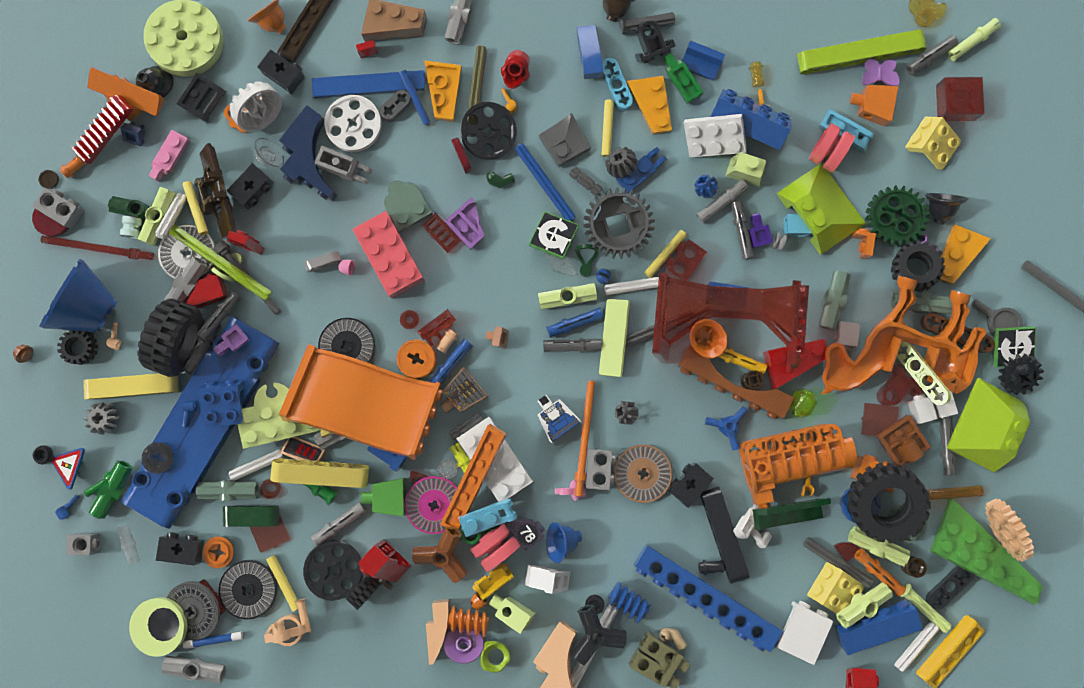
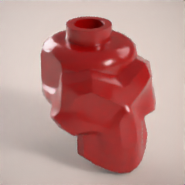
M514 50L510 52L504 66L501 68L504 83L510 89H516L530 77L528 70L530 59L524 51Z

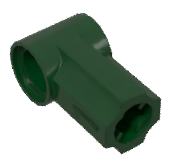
M112 196L108 202L109 212L136 217L142 220H146L145 213L150 208L149 205L138 200Z

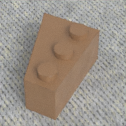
M369 0L361 32L364 42L379 39L384 41L389 38L398 37L402 39L423 36L427 21L425 10L380 0Z

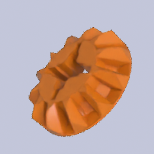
M223 536L213 537L203 547V559L213 568L225 567L234 556V546H232L230 540L223 538ZM220 546L221 551H224L226 554H222L218 558L217 553H214L212 550H216Z

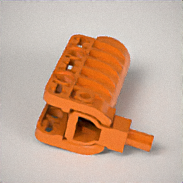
M818 424L744 441L739 446L746 483L749 491H751L753 504L758 505L759 508L770 507V502H774L771 489L775 488L777 484L856 467L857 453L852 437H842L840 428L835 424ZM800 433H802V439H803L804 442H802V441L800 440V438H801ZM791 438H794L796 440V443L795 441L788 442L787 445H785L782 443L781 440L789 441L791 440ZM769 442L772 443V447L770 450L768 448ZM755 446L758 447L759 451L755 449L749 452V449H752V447Z

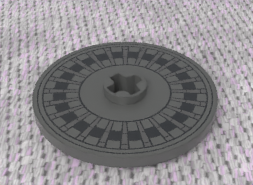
M187 581L175 586L169 592L167 598L179 604L187 618L185 638L192 640L202 639L215 630L220 618V608L215 595L209 588L198 582Z

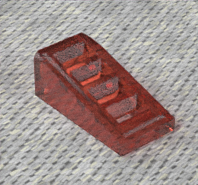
M436 212L421 225L446 253L450 252L461 241ZM436 220L438 223L430 229L428 226ZM442 226L443 229L436 235L434 231ZM447 231L449 234L440 240L439 237ZM452 237L454 240L446 246L444 243Z

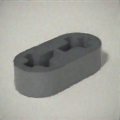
M398 90L381 106L380 114L385 121H394L411 105L409 93L405 90ZM400 96L403 97V98L405 97V99H406V102H405V103L402 102V101L400 102V100H399V97H400ZM392 109L393 114L391 116L389 114L386 115L385 110Z

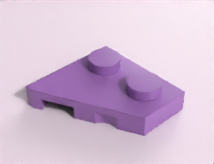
M472 197L445 220V223L470 250L485 238Z

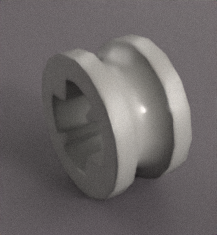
M777 232L772 248L777 247L779 251H782L787 235L782 236L780 232Z

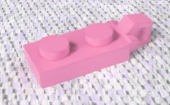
M171 130L151 165L153 168L149 176L160 182L164 174L167 175L169 172H172L190 140Z

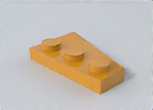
M424 60L434 117L436 120L454 122L462 66Z
M956 224L953 225L941 258L945 259L943 263L945 270L942 272L943 275L939 280L950 285L954 284L991 238Z

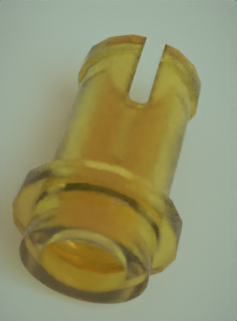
M760 61L750 63L749 71H751L753 87L764 85L762 73L764 65Z

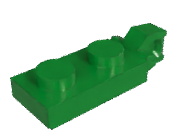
M672 53L665 56L664 62L667 65L665 69L667 75L686 104L688 105L702 96L704 93L684 61H676Z

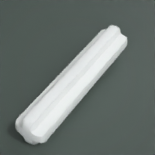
M178 193L156 230L158 238L165 239L168 236L187 201L185 194Z
M659 277L607 284L604 286L606 295L659 288L661 282Z
M278 449L229 471V477L232 481L238 480L271 465L273 459H284L285 456L280 453L281 449Z
M929 622L895 662V667L901 672H905L939 631L938 626Z

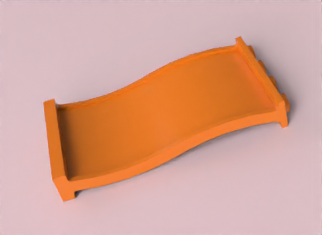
M308 344L281 407L279 416L286 422L292 421L319 428L377 449L411 457L413 460H416L417 456L422 454L424 448L422 442L424 436L427 437L430 432L431 426L429 422L435 418L437 411L435 406L437 401H441L443 390H441L439 382L431 383L407 377L346 355L317 349L316 346Z

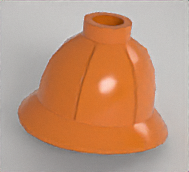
M274 0L248 19V22L257 23L268 32L276 31L280 34L286 28L284 13L279 6V0Z
M710 319L700 320L694 324L690 331V343L693 349L702 357L716 358L725 352L728 343L727 335L723 327L716 321Z

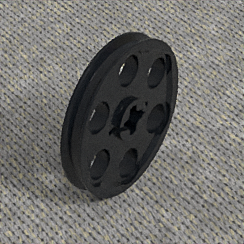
M494 102L475 104L465 113L460 124V137L465 148L471 154L481 159L492 160L502 157L512 148L517 136V127L512 114L505 107ZM484 108H491L494 112L493 116L487 117L484 114ZM468 116H475L477 124L470 125L467 121ZM501 118H507L509 120L508 127H502L500 125ZM487 126H489L490 130L494 131L490 135H487V132L484 131ZM470 134L475 135L477 143L470 144L467 136ZM500 137H507L509 145H501L499 142ZM484 145L492 146L493 153L486 154L483 151Z
M338 540L327 541L316 546L308 554L303 567L304 580L309 590L317 597L330 601L340 600L350 595L360 584L363 575L359 569L361 566L358 564L361 560L359 553L348 543ZM335 546H340L343 549V554L339 557L333 554ZM319 551L324 554L323 562H317L314 559L316 552ZM349 559H354L357 562L356 569L350 570L347 567ZM339 562H341V564L336 569L337 575L333 573L326 579V576L329 574L331 570L329 566L334 567L338 565ZM311 571L319 573L320 578L318 581L310 579ZM348 578L352 581L353 585L350 589H345L342 586L343 579ZM326 584L333 586V594H325L323 589Z

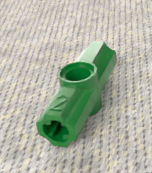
M123 460L116 461L110 474L100 485L97 492L98 495L88 513L98 519H105L114 501L119 499L133 466Z

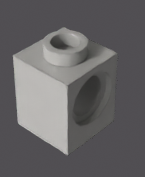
M838 322L834 332L833 343L842 344L846 351H851V348L858 347L860 324Z
M74 533L67 535L66 555H93L98 553L101 546L99 534ZM83 540L87 542L86 549L82 545Z

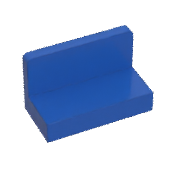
M690 40L682 62L684 61L690 72L713 81L725 54Z

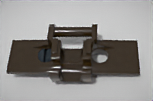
M207 143L199 153L204 170L203 177L196 178L194 185L198 188L203 207L202 214L210 215L213 213L217 219L222 238H226L229 231H233L236 225L215 148L211 143ZM205 186H210L212 196L207 195Z

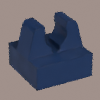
M135 122L123 123L120 127L123 141L141 147L144 143L145 126L136 127Z

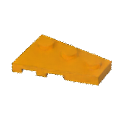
M657 76L626 81L651 133L654 135L671 132L672 127L664 77Z

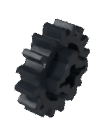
M1024 353L1021 357L1019 354H1016L1015 359L1008 358V364L1002 363L1005 368L999 369L1002 375L998 376V379L1001 381L1000 385L1009 393L1013 392L1015 395H1018L1021 392L1025 395L1026 390L1032 392L1033 386H1039L1037 381L1043 380V377L1039 375L1044 372L1040 368L1042 364L1033 356H1028Z

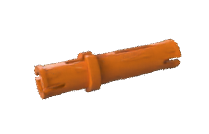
M863 548L855 553L854 558L866 567V571L873 573L896 596H901L905 592L906 587L883 568L879 560L873 559Z

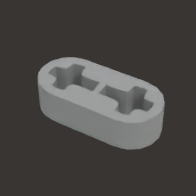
M334 251L309 259L304 262L308 273L315 272L340 263L341 258L339 252Z

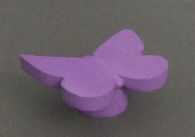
M868 59L865 62V69L867 71L863 74L862 85L867 86L883 82L888 86H898L899 77L893 71L896 67V62L894 60H886L879 64L876 60Z

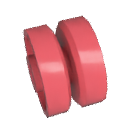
M830 123L816 143L808 160L819 164L827 156L823 163V168L833 173L847 155L855 136L846 131L837 139L840 127Z
M505 523L489 531L470 549L476 558L488 552V555L481 561V565L486 572L496 567L521 546L515 537H511L505 542L502 541L510 533Z

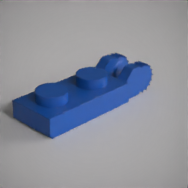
M658 147L638 160L636 171H632L631 176L626 175L624 179L622 177L616 179L622 188H626L627 194L656 172L657 168L667 160L663 156L654 165L651 163L650 159L660 151Z

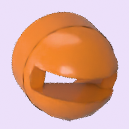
M477 592L472 596L470 603L474 609L478 610L482 609L488 601L487 599L482 601Z

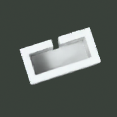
M934 390L939 394L937 399L944 400L943 395L945 394ZM950 391L951 400L945 405L934 404L928 396H925V393L913 396L914 400L907 401L915 424L936 420L938 417L943 418L958 414L952 391Z

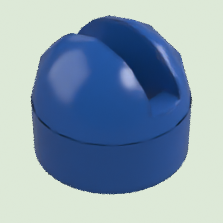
M605 268L598 270L596 280L600 284H607L611 280V272ZM600 273H603V274H605V275H608L609 277L606 278V277L600 276L599 274H600Z

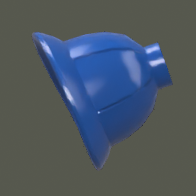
M553 522L547 530L546 547L550 559L554 563H560L566 555L572 553L577 548L578 542L582 541V535L578 530L575 531L569 526Z

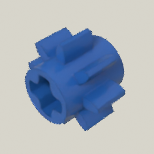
M702 175L696 180L694 186L696 187L695 192L698 197L702 195L703 198H711L716 194L717 189H719L716 178L714 176L710 178L709 175Z

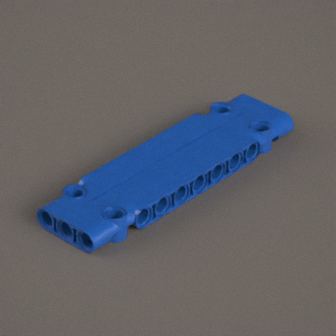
M233 316L221 335L214 340L212 350H209L204 355L194 375H192L141 461L142 467L140 471L133 475L132 484L122 499V503L168 529L172 527L183 506L188 504L190 494L196 491L198 482H202L235 424L211 427L203 425L198 388L206 384V381L218 380V383L225 382L226 379L237 378V381H244L245 388L240 392L242 409L246 408L260 384L261 374L268 369V362L280 344ZM234 325H239L250 341L235 352L229 349L223 356L217 355L213 349L224 341L221 335ZM259 359L261 366L256 369L254 363ZM195 400L197 402L196 411H190L187 428L182 427L184 418L182 404L186 401ZM144 474L147 476L146 484H144L142 481V477ZM176 494H179L181 497L179 504L175 501Z

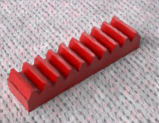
M115 95L110 97L112 101L106 103L107 107L101 109L103 112L97 114L99 118L93 120L95 123L90 124V129L84 131L86 134L80 137L82 140L77 141L78 145L72 147L85 164H92L134 110L122 96Z

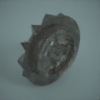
M161 442L148 445L142 453L144 468L154 474H160L169 470L170 466L174 463V454L171 451V447ZM159 453H161L160 456L163 459H165V461H158V463H156L157 459H155L151 455H158Z

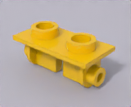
M506 563L498 564L497 567L489 572L490 575L488 577L485 575L477 582H474L475 585L472 588L476 593L478 592L482 601L514 578Z

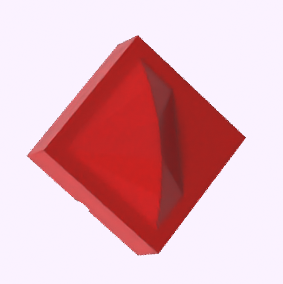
M374 40L356 45L360 58L378 54Z

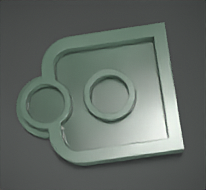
M398 180L389 184L388 195L384 199V206L399 232L432 215L417 186L413 184L405 185Z

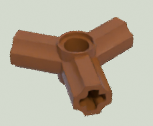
M453 526L446 527L438 546H415L412 554L413 562L415 564H434L442 568L453 583L459 582L467 574V570L454 555V550L462 535L459 529Z

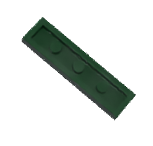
M831 498L811 499L753 509L755 530L823 518L822 506L831 504Z

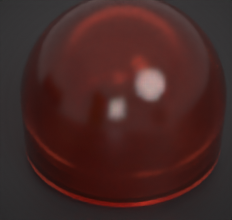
M267 479L261 484L260 493L266 499H274L278 496L281 486L278 482ZM269 484L275 485L276 490L274 492H268L265 489V487Z

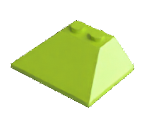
M820 163L776 193L787 209L791 206L795 209L814 237L810 239V242L820 255L866 224L830 173L823 168V163Z
M977 378L947 445V449L991 472H996L1015 458L1028 429L1030 419L1025 403L988 382Z

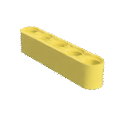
M158 373L83 380L84 400L179 392V375L167 377Z
M278 458L272 460L270 480L278 483L365 488L368 486L370 467L364 464Z

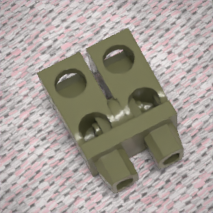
M647 630L638 645L640 649L637 648L628 662L630 668L664 688L666 686L677 688L680 678L673 675L675 670L679 669L685 673L690 663L678 650Z

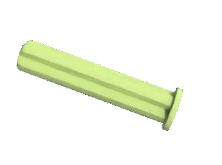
M906 584V590L900 597H905L932 623L938 626L941 631L947 633L951 629V624L912 589V585Z

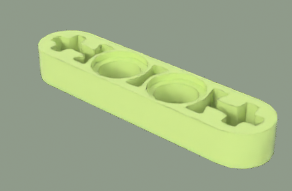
M901 342L896 357L934 404L945 405L949 403L951 393L911 343ZM901 347H908L906 352L910 356L914 355V357L909 358L906 354H901L903 351ZM915 360L921 363V368L918 371L912 369V362ZM927 375L933 378L931 386L924 384V378ZM936 388L939 393H944V400H938L939 394L936 391L930 390Z

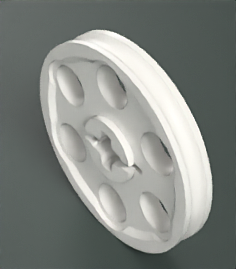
M347 95L337 99L328 108L324 126L327 136L335 146L347 152H360L368 149L377 141L382 129V120L376 106L370 100L358 95ZM353 101L360 103V107L357 110L350 108V104ZM336 109L343 110V114L339 118L333 116V112ZM373 111L375 118L367 120L365 118L367 112ZM356 120L357 126L351 127L349 122H354ZM334 127L341 128V133L338 136H333L331 130ZM368 129L372 130L373 136L369 139L364 138V132ZM353 137L356 139V144L350 147L346 142L348 138Z

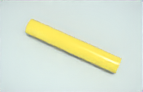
M605 100L602 157H607V155L611 154L613 100Z
M186 181L182 185L198 233L201 236L206 235L209 232L191 181Z
M680 230L645 270L644 274L652 278L688 235L683 230Z
M273 555L266 559L293 612L298 609V605L295 602L298 599L276 556Z

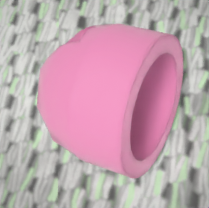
M342 260L339 263L340 272L345 275L353 274L354 261Z

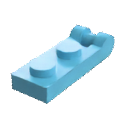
M829 109L819 127L826 130L830 123L840 127L838 138L847 131L855 136L852 146L860 152H866L867 144L869 141H872L874 133ZM858 135L862 136L861 140L857 139Z
M505 499L460 516L459 521L465 536L468 537L499 524L517 519V514L511 507L513 505L511 499ZM504 509L505 514L500 515L499 510Z

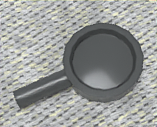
M977 299L971 303L972 306L989 317L987 327L993 337L996 328L1023 327L1022 318L1014 309L1000 308L993 311Z

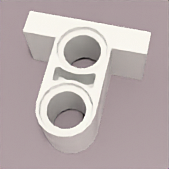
M528 565L525 585L545 590L546 593L551 594L568 591L571 571Z

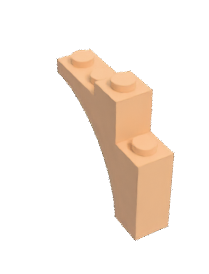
M564 621L558 623L533 661L536 664V669L543 674H546V672L549 674L540 688H575L571 675L570 653L578 632Z

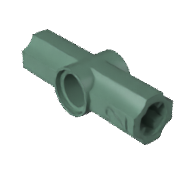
M833 271L829 289L823 298L822 306L824 307L818 326L828 330H836L840 313L847 302L846 291L851 277L850 274L843 271Z
M899 291L893 292L891 297L892 308H895L898 303ZM914 292L917 298L916 302L908 309L915 313L934 312L951 314L952 303L949 297L932 295L930 292Z
M236 480L198 482L196 495L197 499H219V501L258 499L259 485L258 482H237Z

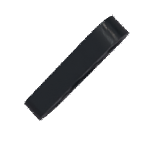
M956 566L927 593L926 602L934 609H943L974 579L975 574L966 571L967 577L961 576L963 568ZM952 581L955 585L952 592H948L945 588L946 583ZM934 596L939 597V598H938V601H939L938 604L933 603V602H934V599H933Z

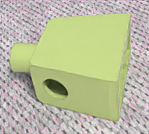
M738 153L730 159L725 176L738 181L742 179L747 184L759 187L765 171L766 160L745 153Z
M495 594L489 605L498 610L495 616L519 634L528 628L536 614L510 596L502 599ZM507 607L511 609V614L508 613Z

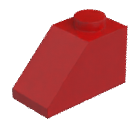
M215 273L205 275L204 279L198 280L187 304L202 308L225 300L229 295L224 279Z

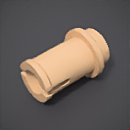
M451 329L445 331L446 334L436 346L444 354L447 353L454 341L458 340L457 337L459 335Z

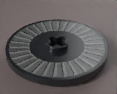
M340 318L332 321L324 328L319 337L318 349L335 352L370 363L375 354L376 342L372 331L365 323L354 318ZM344 342L352 344V346L349 347V351L342 348L343 346H345Z
M243 560L230 566L222 575L218 588L219 599L224 609L232 616L244 620L255 619L265 614L273 606L278 592L277 580L271 569L256 560ZM250 585V586H251V589H250V590H251L252 593L249 592L248 594H246V593H245V591H246V588H245V587H247V586Z

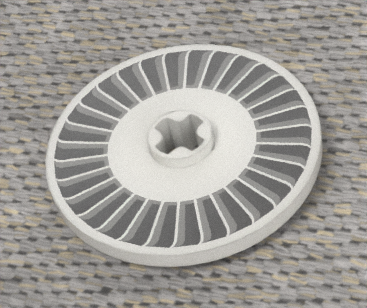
M178 226L211 250L214 248L215 244L209 234L199 235L196 226ZM170 234L160 242L158 249L160 265L174 279L184 271L194 256L203 260L208 265L201 278L213 266L209 261ZM191 251V255H187V258L183 255V252Z

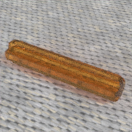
M981 485L927 490L930 496L929 500L984 495Z

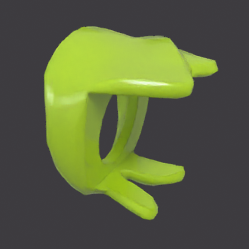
M486 641L481 654V668L487 672H501L511 660L508 646L497 641ZM497 648L503 652L504 658L500 664L494 665L489 662L488 654L492 649Z

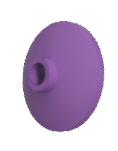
M457 627L455 632L450 630L444 639V650L452 661L467 664L480 656L483 650V639L480 633L478 636H475L474 630L468 635L466 628L463 633H460L459 627ZM465 645L467 648L460 649V646Z

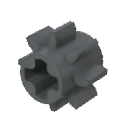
M621 401V405L615 408V417L619 419V424L632 425L633 421L638 418L639 411L638 408L634 407V402Z

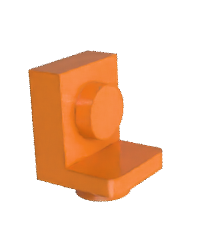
M858 229V231L852 233L851 237L862 240L859 243L858 252H860V258L863 259L873 256L876 233H870L868 229Z

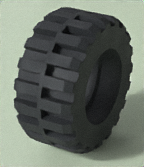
M173 298L163 300L149 315L148 321L145 322V327L141 332V338L138 342L139 350L137 355L141 365L146 369L167 377L178 376L184 372L182 368L199 341L195 334L204 325L205 319L202 311L195 306Z
M878 463L875 468L872 469L869 466L865 468L866 472L864 474L859 473L856 476L858 480L856 482L852 481L850 485L852 491H848L847 498L849 502L847 504L857 526L871 539L875 537L879 542H885V539L889 543H896L898 539L903 542L907 540V536L912 535L914 537L918 534L916 532L918 528L923 529L925 526L924 519L928 520L930 513L927 511V509H931L930 496L923 483L911 470H907L902 465L896 466L894 463H887L886 466ZM888 488H898L905 492V503L896 514L881 517L871 512V503L879 492Z

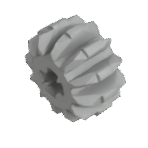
M99 402L98 405L92 404L91 410L87 409L85 411L88 414V417L83 418L85 421H88L85 427L91 428V433H98L99 435H104L105 432L111 433L112 427L118 426L115 423V420L120 419L118 416H115L118 410L112 409V404H105L104 402Z

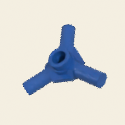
M742 406L734 416L721 418V420L706 417L705 425L718 427L720 432L729 437L732 450L740 449L736 434H738L739 421L748 410Z

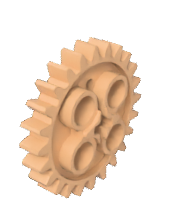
M997 498L986 503V507H984L986 510L985 514L988 516L986 519L990 522L989 526L992 528L993 534L998 542L1002 543V547L1006 548L1007 553H1011L1013 558L1021 562L1033 557L1034 547L1031 544L1033 541L1028 537L1030 534L1026 531V526L1022 523L1021 518H1018L1016 512L1011 510L1010 505L1007 506L1005 501L1002 502L1001 499L997 500Z

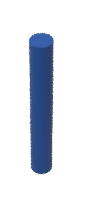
M407 70L401 71L402 80L423 125L429 124L428 115Z

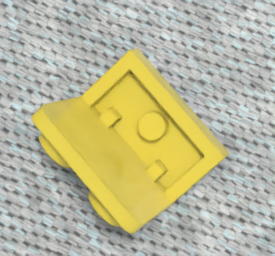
M925 117L905 148L909 152L924 153L938 170H942L954 154L961 140L943 117Z
M826 562L807 596L837 614L851 604L855 594L862 593L864 585L846 572Z

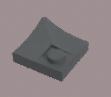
M572 113L539 134L540 140L557 167L588 152L591 148Z

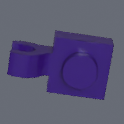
M760 213L750 216L753 228L748 231L752 247L756 248L772 244L769 226L762 225Z

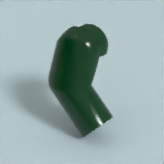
M491 171L486 175L487 182L497 188H503L515 182L512 173L501 177Z

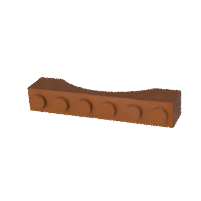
M691 345L686 347L677 367L681 368V373L687 376L695 375L698 377L697 381L705 385L710 383L715 386V390L723 394L725 392L732 394L731 398L742 403L744 400L750 403V408L756 411L761 409L767 412L766 416L774 420L785 417L794 397L778 389L754 391L734 385L716 370L709 358L699 355Z

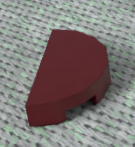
M34 209L32 223L39 233L53 237L64 234L69 229Z

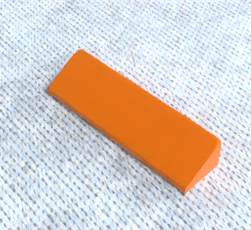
M93 67L90 68L87 88L108 97L120 95L130 106L156 117L158 116L165 101L160 95Z

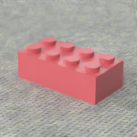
M387 211L352 229L390 298H394L425 281Z

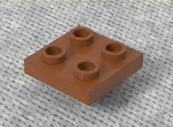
M905 415L875 435L896 466H904L907 463L917 461L924 455L923 452L931 448L910 415Z

